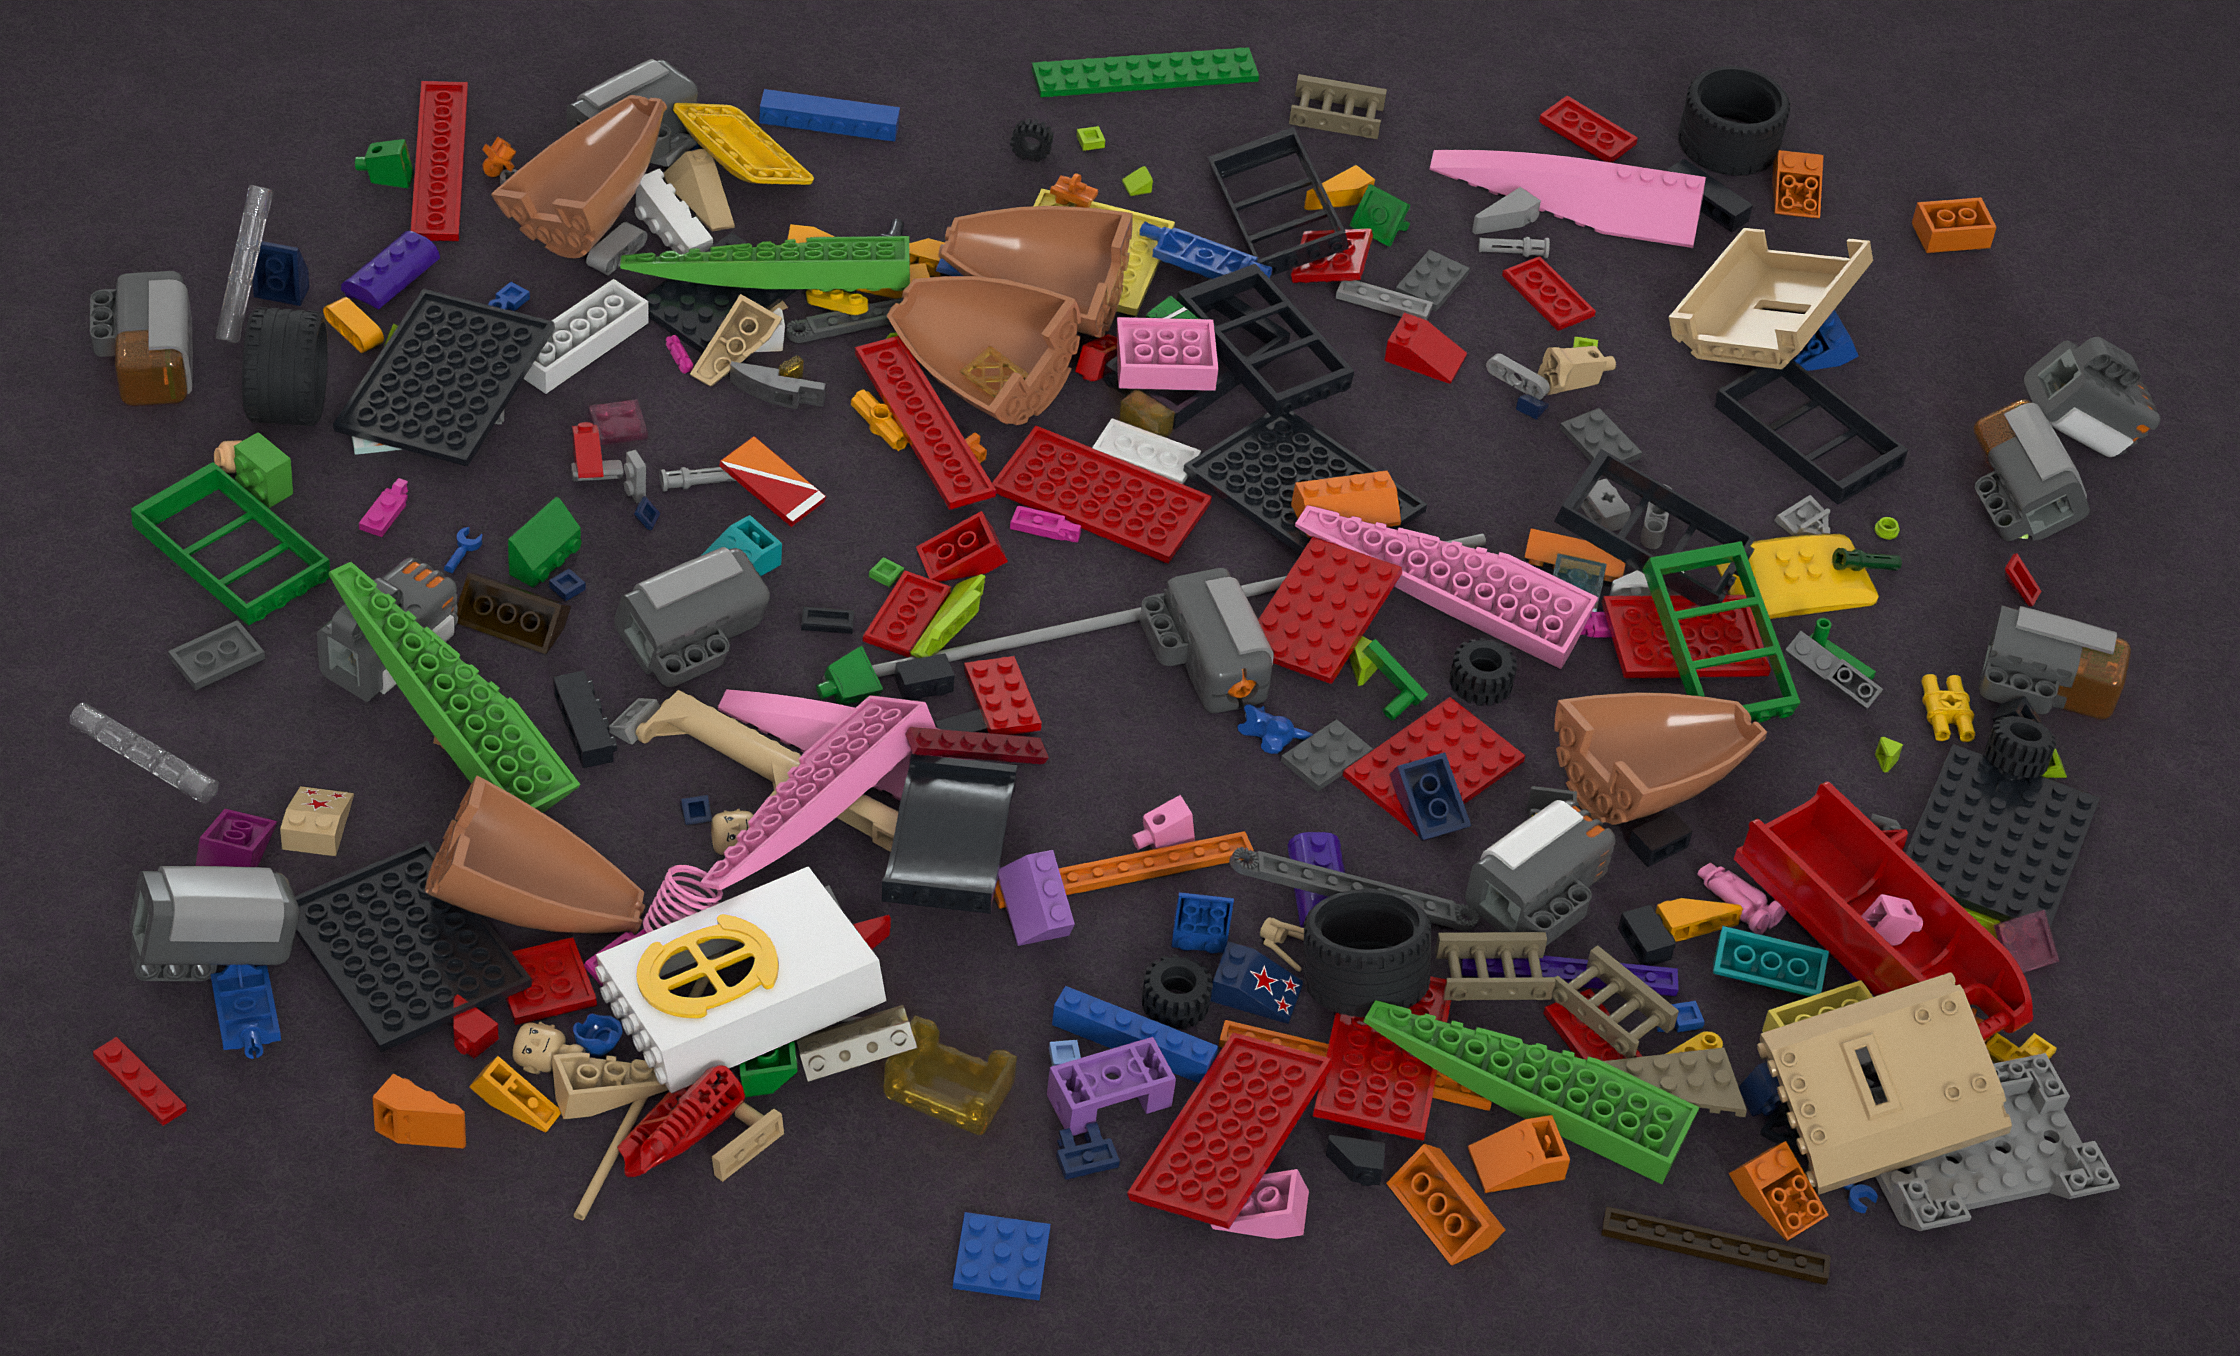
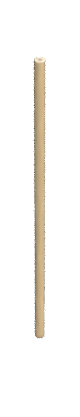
M725 950L709 956L708 960L722 957ZM706 976L697 979L688 998L701 997L709 982ZM648 1097L633 1102L574 1213L576 1219L582 1221L585 1219L619 1154L617 1146L630 1133Z

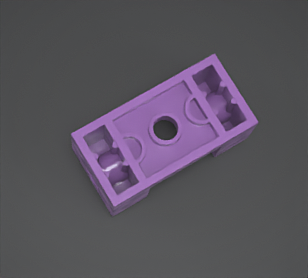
M1151 1037L1050 1067L1047 1097L1064 1129L1070 1128L1072 1135L1075 1136L1087 1132L1086 1124L1096 1122L1097 1109L1137 1097L1146 1114L1171 1107L1176 1078L1156 1041ZM1113 1073L1114 1075H1117L1120 1078L1116 1080H1111L1107 1078L1105 1075Z

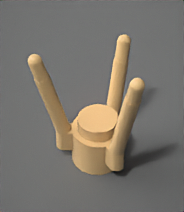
M1267 918L1260 931V936L1265 939L1263 945L1271 948L1296 971L1300 972L1302 970L1301 967L1275 943H1283L1287 935L1304 941V928L1281 922L1275 918Z

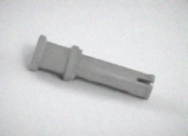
M1479 237L1478 249L1479 252L1517 253L1525 257L1535 255L1548 258L1550 242L1549 238L1538 240L1525 237L1523 240Z
M681 467L680 470L665 471V469L659 471L662 492L667 491L669 488L682 487L683 489H688L691 485L736 481L720 467L689 470L686 467Z

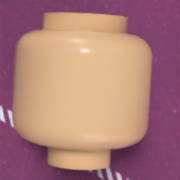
M241 440L223 441L214 451L215 464L227 474L236 473L234 446L242 442Z

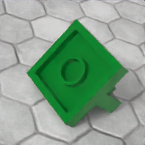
M1369 184L1349 226L1354 229H1372L1373 239L1391 246L1398 230L1407 231L1410 225L1404 218L1411 205Z

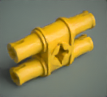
M1934 674L1923 676L1921 680L1924 690L1922 702L1926 706V718L1933 726L1935 739L1938 741L1948 740L1949 735H1951L1948 724H1955L1958 728L1960 740L1963 742L1972 741L1975 736L1972 724L1974 713L1969 705L1970 697L1963 689L1961 677L1958 675L1949 676L1946 681L1948 691H1940L1937 677Z

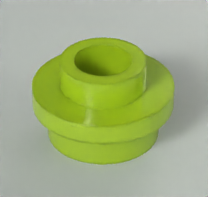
M1890 517L1881 518L1875 525L1876 534L1884 539H1894L1900 531L1898 522Z

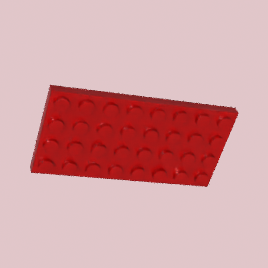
M1039 426L1033 428L992 482L998 495L1036 510L1065 516V520L1081 525V528L1168 564L1207 510L1212 500V496Z
M1430 976L1429 989L1426 995L1415 1005L1408 1008L1411 1010V1013L1419 1016L1425 1015V1013L1436 1016L1435 1020L1447 1023L1451 1000H1443L1446 980ZM1336 1012L1326 1054L1327 1058H1331L1333 1067L1319 1087L1313 1116L1424 1141L1438 1070L1413 1056L1364 1023L1365 1018L1347 1016Z
M1233 1032L1127 1192L1129 1200L1229 1229L1333 1067L1331 1058Z

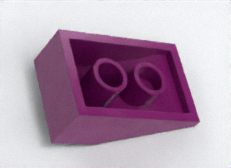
M224 809L199 838L195 866L258 867L277 825V821Z

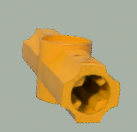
M863 389L856 393L851 399V406L869 423L870 431L873 434L880 435L893 449L897 451L904 449L909 442L893 418L892 413H890L888 406L880 404L869 391L866 392Z

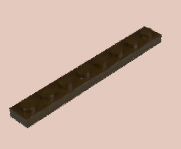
M1606 1206L1601 1236L1826 1285L1829 1279L1830 1255Z

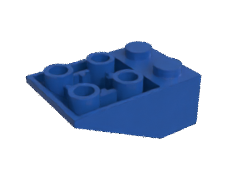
M1833 310L1793 360L1809 371L1841 366L1859 356L1850 335L1835 310Z
M1179 892L1173 923L1172 947L1182 950L1192 949L1209 953H1224L1227 946L1234 898Z

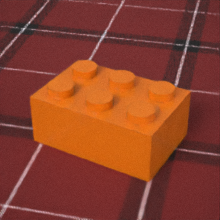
M1981 197L1917 202L1912 220V225L1926 253L1991 248L1997 228Z

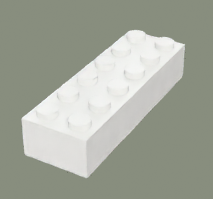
M612 279L552 320L555 324V330L524 377V380L547 394L648 324V301Z

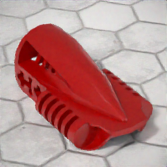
M723 1065L711 1067L694 1084L673 1093L669 1091L647 1116L640 1121L634 1130L623 1139L617 1148L624 1157V1173L627 1177L645 1174L649 1169L682 1154L724 1123L745 1100V1093L742 1085L729 1068ZM716 1074H720V1084L715 1085L714 1082L718 1078Z

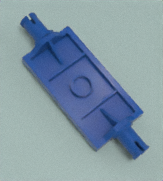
M1144 222L1140 228V236L1150 238L1158 243L1153 249L1152 257L1165 263L1179 266L1184 270L1201 274L1206 278L1214 279L1256 264L1268 278L1272 274V267L1256 262L1258 257L1175 227L1173 229L1167 227L1160 228Z
M227 965L222 972L210 974L224 1050L244 1047L245 1055L248 1058L254 1059L252 1051L256 1052V1058L263 1054L262 1044L281 1041L267 965L257 967L254 965Z

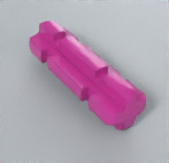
M676 335L668 336L666 338V346L670 350L676 364L679 365L680 371L684 374L693 370V363L688 358L689 356L680 343L681 341Z

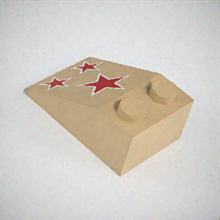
M300 786L286 809L280 828L282 849L336 856L354 793Z

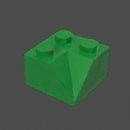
M795 1040L739 1064L745 1097L772 1094L798 1072Z

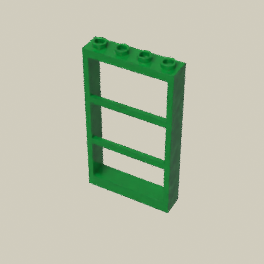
M214 462L131 508L133 527L248 626L264 619L267 614L277 608L284 607L287 602L297 596L304 595L309 589L317 584L324 583L330 577V561L325 555ZM218 489L246 512L243 516L184 550L155 526ZM252 519L257 521L281 542L278 546L220 580L190 556ZM287 549H290L310 566L248 604L226 587V585Z
M1742 541L1649 558L1643 567V572L1686 694L1705 697L1696 672L1697 669L1768 656L1783 698L1742 706L1750 714L1751 721L1756 720L1758 723L1767 721L1773 716L1786 718L1793 715L1795 709L1800 704V700ZM1734 562L1747 597L1746 599L1674 611L1662 575ZM1746 607L1751 608L1765 648L1692 661L1678 620Z

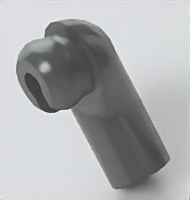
M1872 814L1870 821L1879 829H1902L1897 820Z

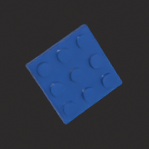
M965 1212L953 1289L1039 1301L1051 1224Z

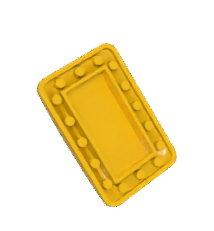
M674 104L673 111L693 139L735 177L757 184L810 185L813 183L814 177L740 109L731 105Z
M1815 534L1754 541L1751 545L1755 550L1749 558V563L1770 619L1871 606L1878 600V593L1865 568L1860 571H1853L1851 568H1845L1844 570L1834 568L1832 556L1837 548H1845L1847 551L1855 549L1851 540L1845 535ZM1730 563L1716 565L1721 577ZM1734 574L1733 576L1737 579L1728 591L1729 595H1746L1739 576Z

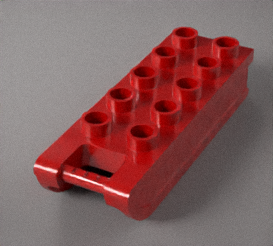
M1826 781L1820 784L1813 798L1771 822L1764 824L1760 819H1755L1749 823L1745 843L1737 848L1734 860L1857 980H1862L1875 997L1951 972L1955 977V985L1960 984L1963 988L1969 1005L1978 1006L1989 1016V1018L1977 1024L1983 1040L2001 1030L2013 1033L2032 1022L2033 1005L2030 989L2020 966L2008 949L1830 782ZM1881 894L1909 900L1917 915L1923 920L1922 929L1918 932L1912 931L1899 945L1891 946L1861 917Z

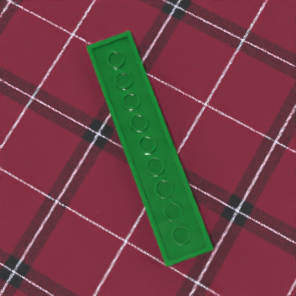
M1249 47L1032 63V72L1040 97L1259 81V73Z

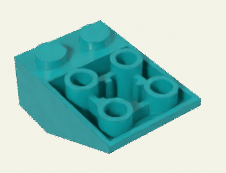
M749 515L729 526L702 554H707L721 547L741 549L747 555L755 570L762 576L781 565L782 543Z

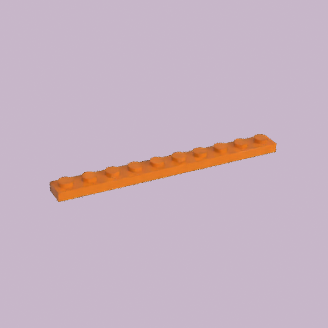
M1244 831L1059 868L1066 895L1229 863L1230 857L1237 848L1243 847L1244 849L1254 850ZM997 881L994 898L999 909L1006 908L999 881Z
M1225 1020L1218 1047L1223 1048L1233 1032L1326 1057L1329 1044ZM1437 1071L1432 1098L1490 1111L1492 1101Z

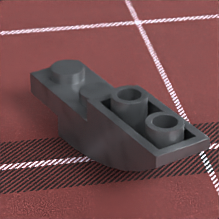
M731 361L730 382L756 398L797 409L799 403L822 407L824 405L826 383L779 376V369Z
M1802 631L1798 633L1785 650V653L1802 664L1806 671L1865 709L1871 706L1883 690V688L1843 659L1837 658Z

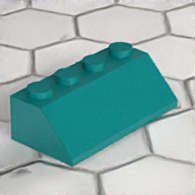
M1722 926L1713 962V974L1811 997L1822 992L1829 951Z

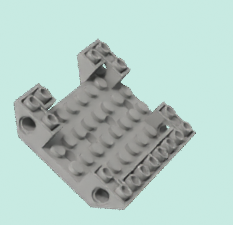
M2046 1053L1993 1064L2005 1093L2006 1102H2003L2006 1113L2009 1114L2012 1123L2009 1134L1903 1167L1908 1170L1909 1174L1894 1170L1875 1176L1900 1225L1923 1231L1970 1221L1971 1215L1968 1211L1970 1209L2045 1193L2073 1199L2119 1189L2120 1184L2095 1141L2082 1143L2066 1115L2064 1108L2070 1095ZM1882 1086L1870 1089L1876 1105L1887 1102ZM2044 1137H2051L2056 1141V1143H2052L2048 1140H2045ZM1995 1147H2002L2008 1153L2004 1154L2003 1152L1996 1150ZM1946 1157L1955 1158L1958 1164L1948 1161Z

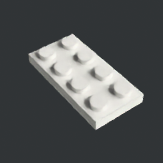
M1113 418L1092 447L1180 484H1184L1188 478V475L1183 471L1184 464L1201 454V450Z

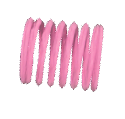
M675 865L669 868L665 880H663L661 888L658 890L657 896L654 898L653 904L643 920L646 933L654 931L650 926V920L657 929L662 927L655 918H660L661 921L668 925L697 913L692 908L702 911L719 903L718 900L723 896L722 890H717L716 896L710 888L702 887L697 880L682 876L672 877L675 873L683 872L704 878L707 872L689 865ZM675 881L689 882L699 886L712 898H707L690 887L678 885ZM670 897L677 898L684 904L674 902ZM699 902L706 903L708 906H703ZM666 905L673 906L679 912L668 909Z

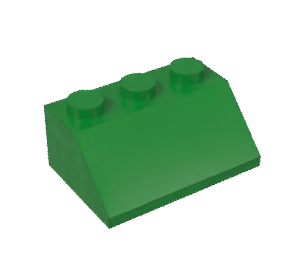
M555 497L508 539L509 575L532 588L540 581L544 582L550 572L556 567H561L565 559L571 553H576L581 547V528L560 498Z

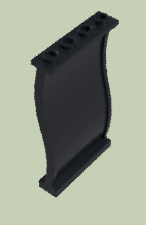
M911 754L885 877L882 879V902L991 914L1013 793L1016 789L1017 765Z

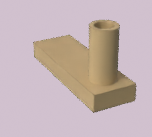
M742 1103L735 1111V1117L750 1127L712 1156L714 1175L722 1182L784 1134L782 1114L773 1109L764 1116L746 1103Z

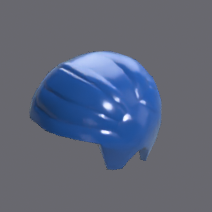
M592 1013L587 1016L583 1024L575 1023L573 1033L576 1043L585 1049V1053H590V1057L597 1058L608 1054L614 1049L621 1039L622 1026L612 1016Z

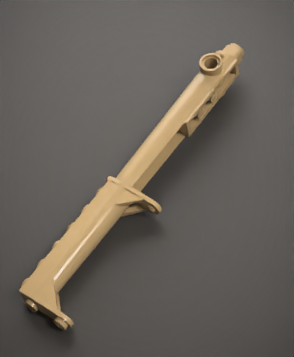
M679 690L669 699H666L660 709L646 723H641L636 730L638 740L644 744L656 736L689 734L772 781L774 791L770 796L777 794L775 788L780 782H786L789 779L787 773L790 769L800 765L799 758L801 755L783 747L777 741L770 740L759 734L756 730L739 723L736 719L718 712L715 708L707 706L696 700L693 696ZM863 794L836 817L872 837L875 844L891 852L898 811Z

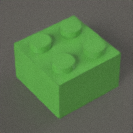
M257 432L234 446L236 482L251 492L255 498L270 508L293 494L291 459L269 440Z

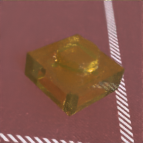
M796 355L790 360L783 362L779 366V376L801 379L803 377L804 360Z

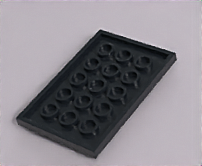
M731 232L712 247L747 244V242ZM667 279L642 298L648 301V317L703 354L740 294L770 310L798 289L742 288Z

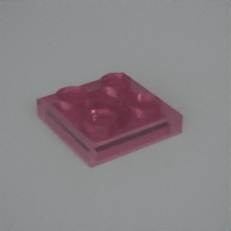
M637 399L589 406L592 424L598 427L600 445L648 439V432Z
M2039 910L1994 925L1998 941L2012 954L2023 973L2059 962L2045 910Z

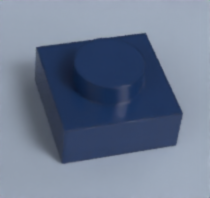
M570 569L549 580V588L564 601L586 590L585 582Z

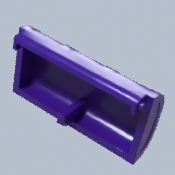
M405 231L355 274L346 279L341 284V291L345 293L346 297H355L380 309L440 259L439 251L426 237L413 231Z
M1305 832L1295 835L1290 839L1287 845L1289 859L1345 873L1340 840L1336 835L1326 832ZM1294 888L1300 927L1304 928V921L1308 912L1316 904L1328 898V896Z

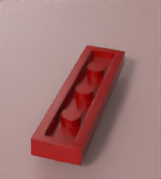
M117 1037L93 1051L94 1058L162 1126L187 1111L186 1104Z

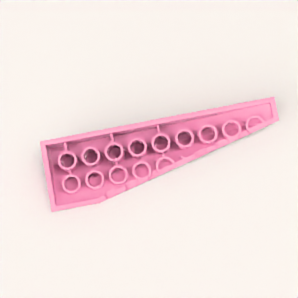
M726 689L718 706L719 711L745 724L750 723L758 727L759 731L765 734L770 733L780 738L781 742L800 748L803 753L855 709L854 707L799 697ZM911 754L897 763L895 768L886 773L873 787L880 791L885 790L901 801ZM956 758V759H965V760H975V759H967V758Z

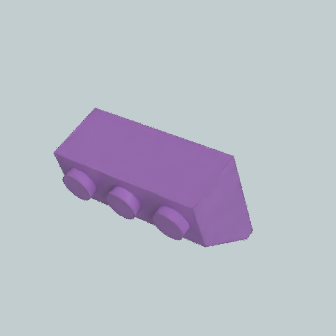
M1053 850L1026 855L999 869L998 880L1017 946L1070 935L1075 923Z

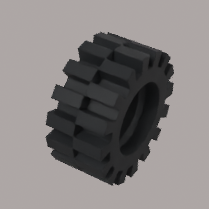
M1027 118L1026 122L1023 119L1020 121V124L1017 123L1015 125L1010 146H1012V152L1016 151L1015 155L1017 157L1022 155V160L1029 158V161L1036 159L1037 162L1041 161V158H1047L1051 151L1054 134L1050 132V126L1045 128V122L1042 121L1039 124V119H1035L1032 122L1031 118ZM1032 137L1037 139L1040 143L1033 144L1026 141L1024 138Z

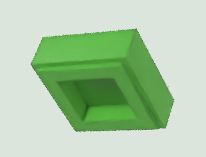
M883 557L869 571V577L891 587L903 574L904 567Z

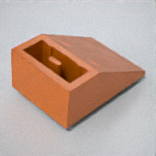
M1778 151L1773 161L1772 178L1775 214L1820 219L1823 155Z
M392 1074L374 1094L375 1131L398 1144L464 1148L466 1146L465 1111L458 1105L450 1104L440 1099L435 1093L425 1091L414 1085L409 1079H403L395 1074Z
M1552 1115L1525 1119L1468 1146V1151L1485 1193L1565 1180L1570 1162L1569 1155Z
M1786 1141L1769 1148L1729 1173L1741 1196L1786 1241L1828 1216L1826 1209Z

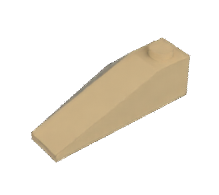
M705 149L685 152L663 173L666 183L672 184L676 189L674 194L682 199V201H685L696 213V217L711 231L735 228L713 157Z
M740 294L694 366L690 376L710 387L730 372L731 361L741 363L766 343L782 321V317Z
M582 1052L558 1054L552 1057L555 1098L563 1119L593 1116L669 1090L665 1083L661 1085L658 1082L654 1071L655 1068H649L645 1060L635 1059L632 1063L616 1061L614 1056H607L606 1060L589 1058L590 1053Z

